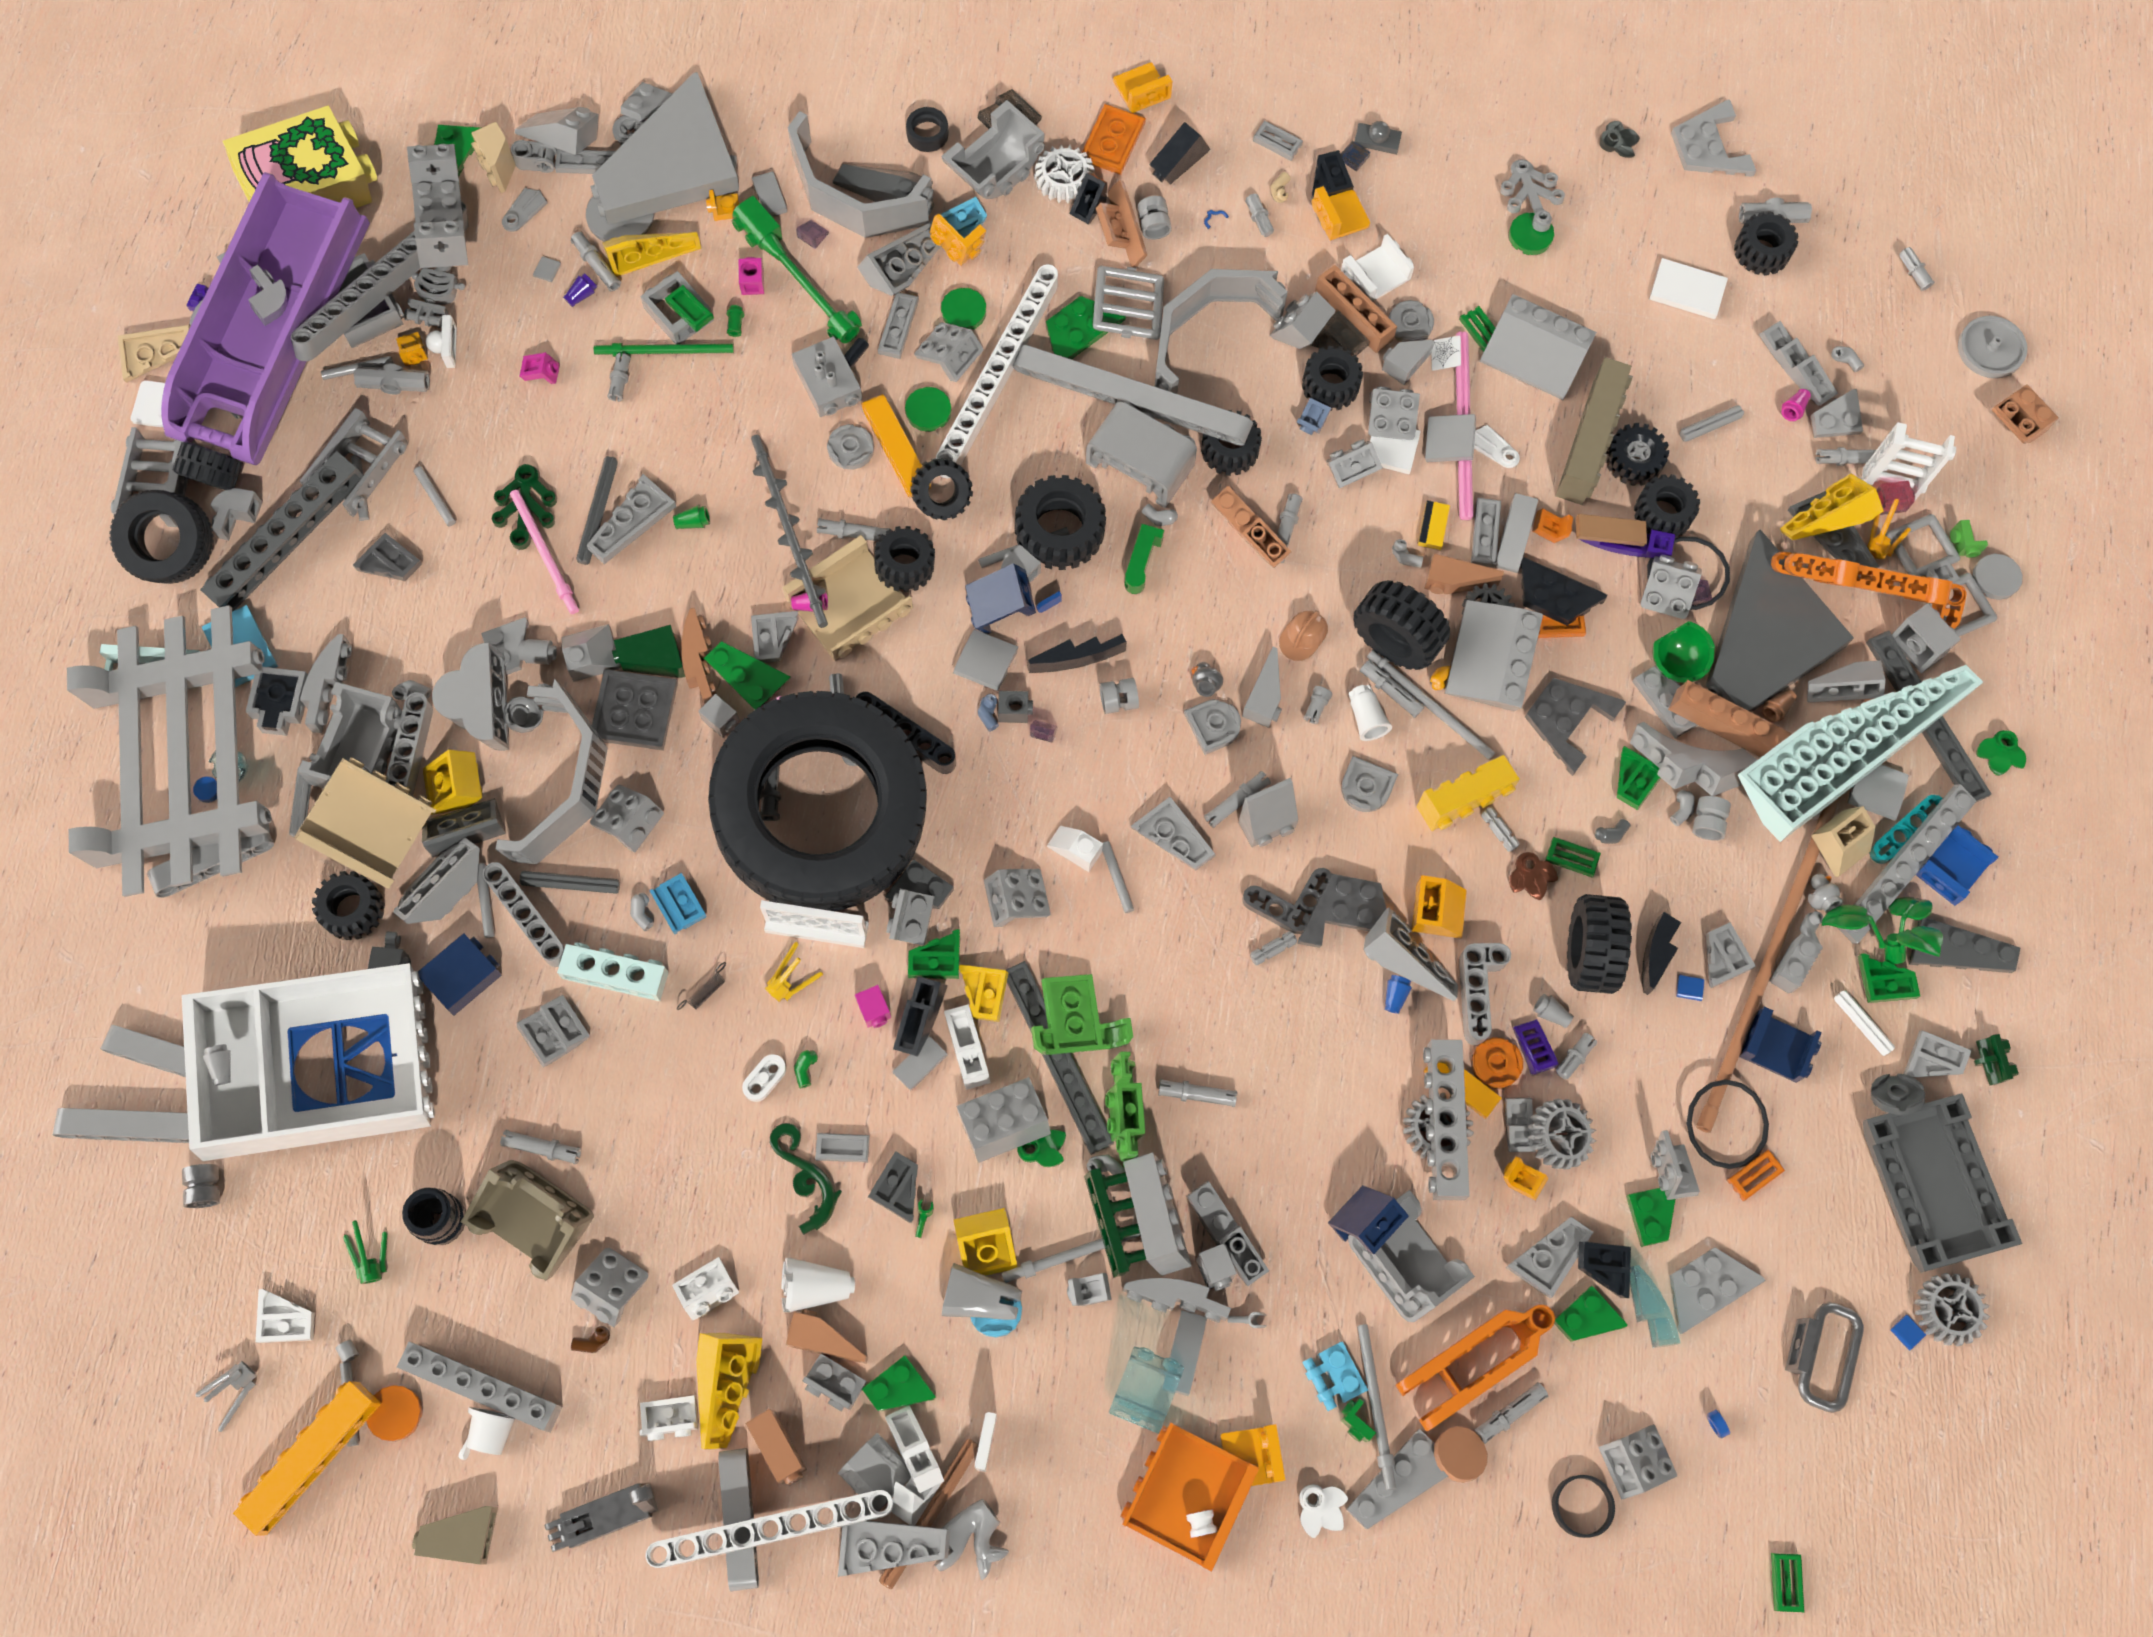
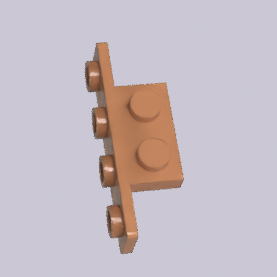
M1118 180L1108 191L1111 204L1100 203L1096 207V211L1107 245L1126 249L1131 267H1137L1146 258L1147 251L1123 180Z

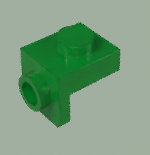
M1361 1398L1357 1399L1356 1402L1350 1400L1341 1411L1345 1415L1341 1422L1349 1428L1348 1434L1356 1441L1361 1442L1363 1440L1364 1442H1369L1376 1432L1355 1415L1364 1401Z

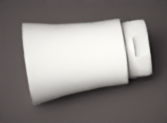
M1360 685L1349 692L1350 704L1358 725L1360 740H1375L1392 730V725L1385 716L1377 696L1370 685Z

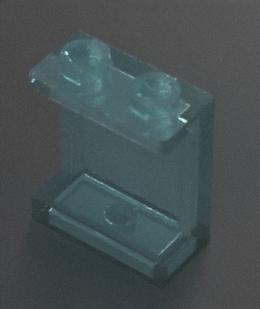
M1134 1346L1109 1414L1159 1434L1182 1377L1184 1366L1180 1365L1175 1359L1155 1355L1148 1348Z

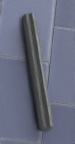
M606 456L604 458L576 557L577 562L580 564L588 565L592 557L587 544L597 533L601 525L618 464L617 459L614 457Z

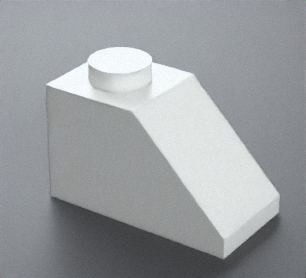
M1060 826L1047 847L1089 872L1102 853L1103 843L1082 830Z

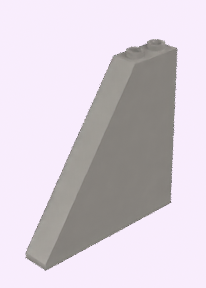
M697 72L693 73L592 175L594 185L590 186L594 199L599 198L600 203H597L598 211L601 217L605 216L608 225L709 199V190L714 191L715 197L739 191L737 174Z

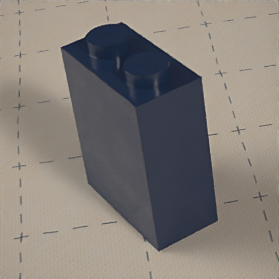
M465 933L418 971L420 980L453 1016L502 976L496 969L500 966L490 954L485 957L481 952L484 948L474 936L469 939Z

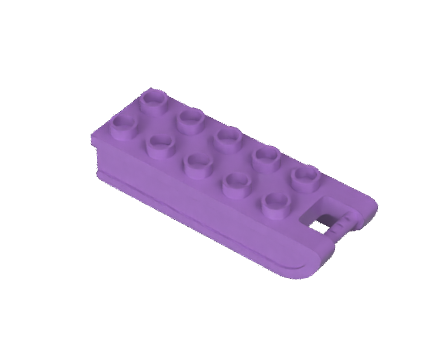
M263 173L168 373L161 405L162 424L166 437L190 443L194 439L201 440L230 450L231 456L234 459L253 465H258L261 462L307 362L298 360L295 357L291 334L338 294L369 227L370 222L367 217L357 212L352 199L344 197L341 203L289 187L277 181L273 174ZM256 265L262 271L267 270L275 282L281 279L287 294V307L284 313L266 326L251 309L248 300L262 291L250 274V269ZM215 407L243 416L235 436L203 426L202 423L208 410Z

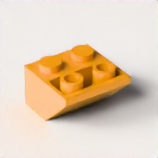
M1421 875L1416 884L1412 931L1461 939L1467 890L1445 878Z

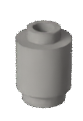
M527 639L519 644L518 656L525 663L550 665L552 660L556 659L557 648L553 646L551 640Z

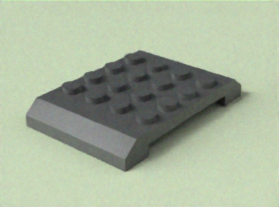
M1963 1093L1924 1103L1922 1108L1913 1114L1896 1115L1888 1113L1863 1121L1864 1137L1911 1260L1921 1273L2022 1244L2013 1219H2007L1968 1121L1972 1116Z

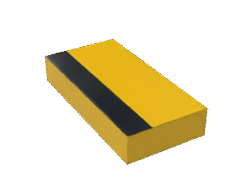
M1427 500L1418 546L1437 550L1442 549L1450 505Z

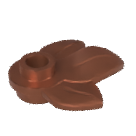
M1524 852L1516 859V869L1510 875L1509 883L1513 893L1525 889L1531 897L1541 900L1546 894L1547 882L1557 881L1558 874L1551 863L1541 861L1532 852ZM1527 860H1530L1532 862V867L1530 869L1526 867Z

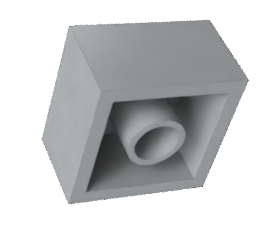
M1928 603L1908 617L1892 634L1904 655L1921 674L1942 659L1961 640L1956 631L1948 626L1940 617L1939 612Z

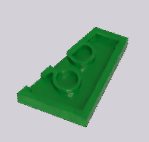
M722 641L704 658L754 710L761 707L791 678V676Z

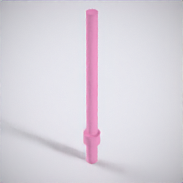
M513 490L510 495L557 587L556 592L559 598L564 600L570 614L577 613L579 609L572 597L573 591L570 585L565 583L519 490Z

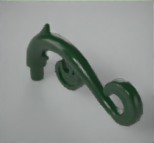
M782 1123L772 1130L769 1143L778 1156L802 1169L793 1179L795 1193L800 1197L811 1196L816 1186L815 1184L807 1185L806 1182L810 1178L816 1180L822 1192L820 1208L818 1205H815L814 1214L809 1217L810 1220L799 1225L801 1232L805 1235L813 1229L817 1231L829 1221L842 1190L835 1192L829 1177L815 1164L781 1149L779 1139L782 1136L788 1135L792 1138L790 1150H796L801 1142L799 1129L793 1124Z

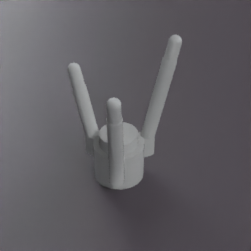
M243 1361L238 1365L235 1364L228 1372L195 1394L196 1397H200L215 1388L204 1398V1402H208L230 1384L236 1390H239L241 1387L244 1388L219 1426V1432L224 1430L248 1392L256 1385L252 1380L257 1375Z

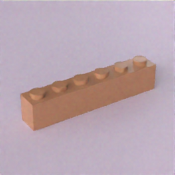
M1689 680L1676 690L1668 709L1759 757L1764 756L1792 735V733Z

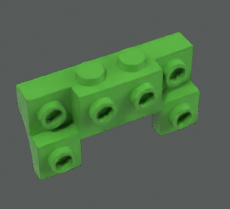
M1120 1052L1112 1060L1111 1074L1115 1085L1108 1090L1105 1096V1104L1109 1108L1110 1118L1107 1120V1131L1111 1133V1141H1116V1150L1123 1162L1139 1157L1137 1141L1145 1135L1142 1083H1133L1132 1069L1135 1067V1062L1129 1059L1131 1056L1130 1052Z

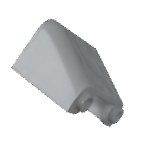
M1409 1190L1396 1199L1409 1217L1375 1254L1369 1253L1354 1236L1349 1235L1348 1242L1353 1252L1398 1313L1406 1321L1415 1322L1475 1276L1463 1261L1453 1259L1447 1262L1416 1221L1421 1215V1204Z

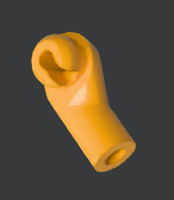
M1443 666L1436 669L1430 677L1432 689L1442 690L1445 688L1444 681L1449 676L1451 666Z

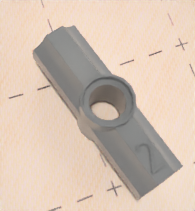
M1771 198L1765 203H1742L1739 211V222L1745 224L1754 214L1757 216L1760 212L1765 214L1773 212L1774 215H1783V219L1788 218L1791 221L1790 223H1809L1812 205L1809 202H1784L1782 198Z
M385 364L383 368L358 366L354 371V384L357 388L380 389L387 394L397 395L401 391L427 392L430 387L429 373L426 370L403 369V367L396 364Z

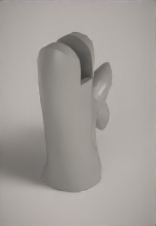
M984 1499L975 1502L961 1511L943 1527L950 1529V1550L948 1558L937 1560L934 1564L939 1571H944L957 1562L973 1532L974 1551L981 1580H984L989 1574L992 1562L999 1561L1008 1554V1549L990 1545V1537L1000 1521Z

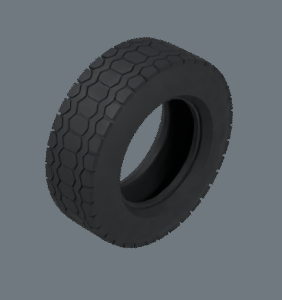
M806 691L798 692V695H795V693L780 697L779 700L776 698L764 704L762 708L759 707L747 716L748 718H744L723 743L713 765L709 782L708 802L713 831L718 847L735 875L751 890L770 902L828 911H839L857 906V904H862L888 888L902 874L914 856L921 839L926 815L927 789L925 775L918 754L907 735L887 714H883V711L872 704L868 705L866 701L856 697L850 698V695L837 692L832 694L831 691H816V693ZM808 752H829L849 759L865 772L875 789L878 807L872 824L856 842L836 852L808 854L789 848L771 834L759 812L760 797L770 775L788 759Z

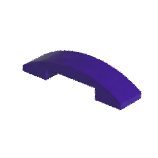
M1651 530L1650 534L1647 533V544L1644 546L1579 540L1594 547L1623 555L1645 558L1660 557V555L1671 557L1675 534Z

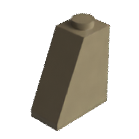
M484 1506L420 1526L419 1532L417 1531L413 1538L412 1547L415 1549L414 1555L486 1565L498 1507Z

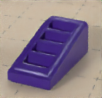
M1537 1019L1513 1027L1531 1076L1556 1068L1559 1065ZM1534 1028L1535 1033L1527 1036L1523 1035V1031ZM1538 1038L1539 1042L1528 1045L1527 1041ZM1539 1047L1542 1048L1541 1052L1535 1054L1531 1051ZM1545 1056L1546 1061L1537 1063V1058Z

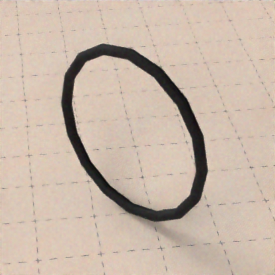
M1677 537L1674 543L1680 541L1697 542L1708 546L1720 557L1725 568V582L1720 592L1710 601L1691 605L1690 610H1698L1714 604L1724 595L1730 582V566L1724 554L1711 542L1698 537ZM1650 558L1647 564V579L1649 578L1654 558Z
M1727 1079L1710 1082L1696 1093L1688 1108L1686 1124L1690 1141L1698 1154L1714 1166L1727 1169L1746 1166L1760 1155L1767 1142L1769 1121L1766 1108L1758 1095L1743 1083ZM1721 1085L1739 1087L1751 1095L1761 1110L1764 1123L1762 1140L1755 1153L1744 1161L1731 1164L1715 1161L1704 1153L1695 1139L1692 1127L1694 1107L1701 1095L1712 1087Z

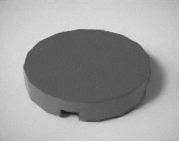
M1885 1074L1875 1079L1872 1083L1871 1099L1874 1105L1882 1111L1896 1115L1913 1114L1922 1108L1925 1103V1092L1923 1085L1911 1076L1905 1074L1890 1076V1074Z

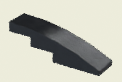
M1123 634L1100 644L1097 637L1077 646H1074L1071 639L1028 659L1027 669L1029 673H1044L1080 668L1125 652L1127 641Z

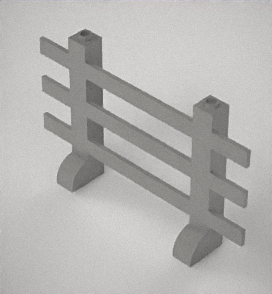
M230 605L211 609L212 649L186 655L185 617L178 616L164 619V660L139 665V631L137 626L117 630V670L107 671L100 667L86 665L67 668V691L94 709L119 704L121 829L114 831L100 827L68 829L69 853L96 869L122 863V896L124 897L144 893L145 858L170 853L171 886H181L193 883V848L219 843L220 875L222 877L242 873L241 838L270 832L269 823H271L272 818L268 808L258 801L239 803L235 679L263 673L262 663H264V654L261 649L250 641L233 645L232 607ZM213 684L218 809L191 814L187 689ZM166 694L169 819L143 824L140 699Z

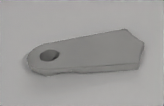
M526 187L523 189L502 219V225L505 230L510 232L519 230L547 204V200L542 196L540 190H531ZM515 219L513 223H509V220Z

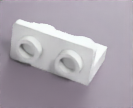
M719 1257L672 1285L684 1310L692 1320L705 1316L710 1310L729 1301L739 1293Z

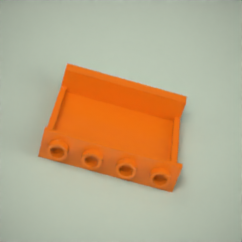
M1170 1422L1168 1427L1163 1425L1157 1437V1441L1161 1442L1157 1452L1151 1450L1144 1466L1149 1469L1145 1477L1139 1476L1132 1491L1137 1494L1133 1502L1127 1501L1120 1517L1124 1518L1122 1525L1133 1529L1212 1572L1259 1468ZM1213 1509L1214 1516L1212 1521L1217 1527L1218 1532L1191 1538L1190 1531L1192 1527L1191 1523L1187 1521L1186 1515Z

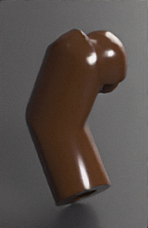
M598 1326L588 1339L573 1337L571 1351L598 1352L610 1339L608 1328Z

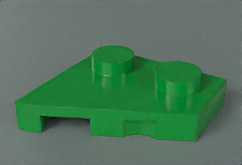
M1865 953L1858 956L1867 1003L1910 1000L1921 997L1914 971L1898 968L1887 961H1877L1869 958V955Z

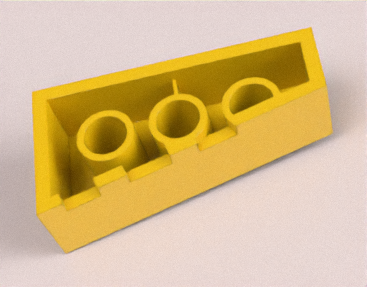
M1505 755L1480 765L1475 769L1476 773L1474 774L1471 771L1461 774L1455 779L1454 783L1447 780L1441 783L1440 787L1435 791L1432 788L1424 791L1417 809L1431 831L1438 828L1444 830L1451 826L1456 818H1467L1474 813L1473 809L1479 806L1485 808L1495 801L1494 798L1500 795L1506 797L1516 790L1515 786L1520 779Z

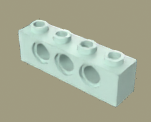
M582 943L566 944L557 971L562 979L655 1001L661 1000L669 973L662 962L649 959L648 962L639 961L638 957L631 954H624L622 957L614 955L613 951L599 948V951L591 950L588 945ZM595 960V965L591 969H584V964L587 961ZM612 966H620L617 974H608ZM636 972H645L641 980H633V975Z

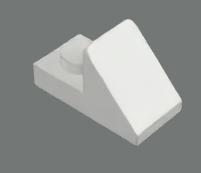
M912 1477L905 1487L896 1481L892 1513L909 1525H915L942 1483L919 1493Z

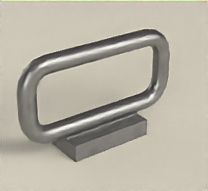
M1827 1302L1817 1308L1813 1319L1802 1318L1797 1319L1785 1370L1794 1374H1800L1798 1390L1804 1402L1826 1412L1834 1413L1842 1410L1849 1398L1864 1332L1861 1317L1852 1309L1837 1303ZM1828 1313H1834L1847 1318L1853 1326L1836 1400L1832 1402L1814 1396L1809 1389L1825 1317Z

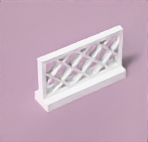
M761 900L760 909L766 921L765 933L865 948L869 922L864 921L863 916Z

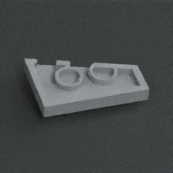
M1655 666L1633 679L1634 685L1675 739L1697 726V724L1668 710L1676 690L1681 685L1665 678Z
M1570 1217L1506 1266V1268L1547 1297L1552 1298L1578 1258L1579 1242H1588L1593 1231Z

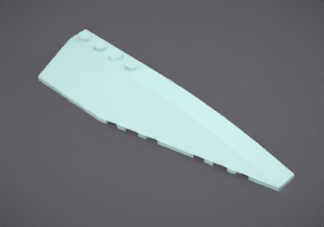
M1967 665L1942 673L1939 677L1923 680L1920 684L1904 687L1901 691L1891 692L1869 700L1855 708L1850 707L1836 715L1823 717L1820 721H1812L1802 726L1743 770L1738 777L1763 825L1781 842L1907 745L1978 688L1983 681Z

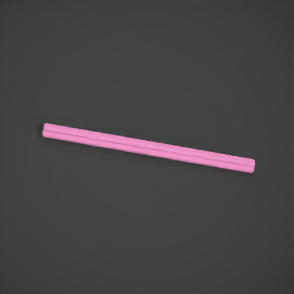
M1457 332L1456 336H1461V365L1456 366L1457 415L1471 414L1469 339L1467 332ZM1472 460L1458 461L1459 517L1461 520H1471L1473 517Z

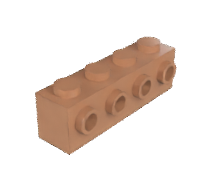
M1333 265L1318 277L1315 292L1317 291L1336 310L1335 313L1375 353H1378L1393 341L1397 326L1336 265Z

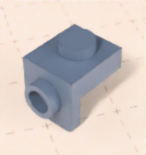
M1310 398L1301 417L1297 420V423L1301 425L1300 430L1310 435L1313 432L1319 434L1332 408Z

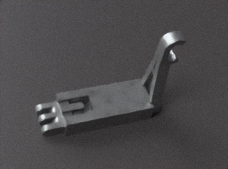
M637 1483L561 1513L560 1519L547 1523L544 1526L546 1530L557 1527V1532L548 1535L549 1541L557 1538L561 1540L560 1543L551 1546L552 1552L568 1546L569 1548H575L651 1518V1513L658 1511L651 1485L648 1483L642 1486L641 1483Z

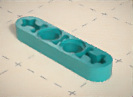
M1933 794L1921 801L1872 845L1871 852H1869L1871 859L1879 864H1885L1890 861L1919 828L1911 824V816L1919 817L1923 823L1930 815V813L1927 815L1924 811L1932 803L1937 806L1943 798ZM1894 831H1901L1905 835V842L1896 841L1893 835ZM1889 844L1891 848L1881 856L1878 852Z

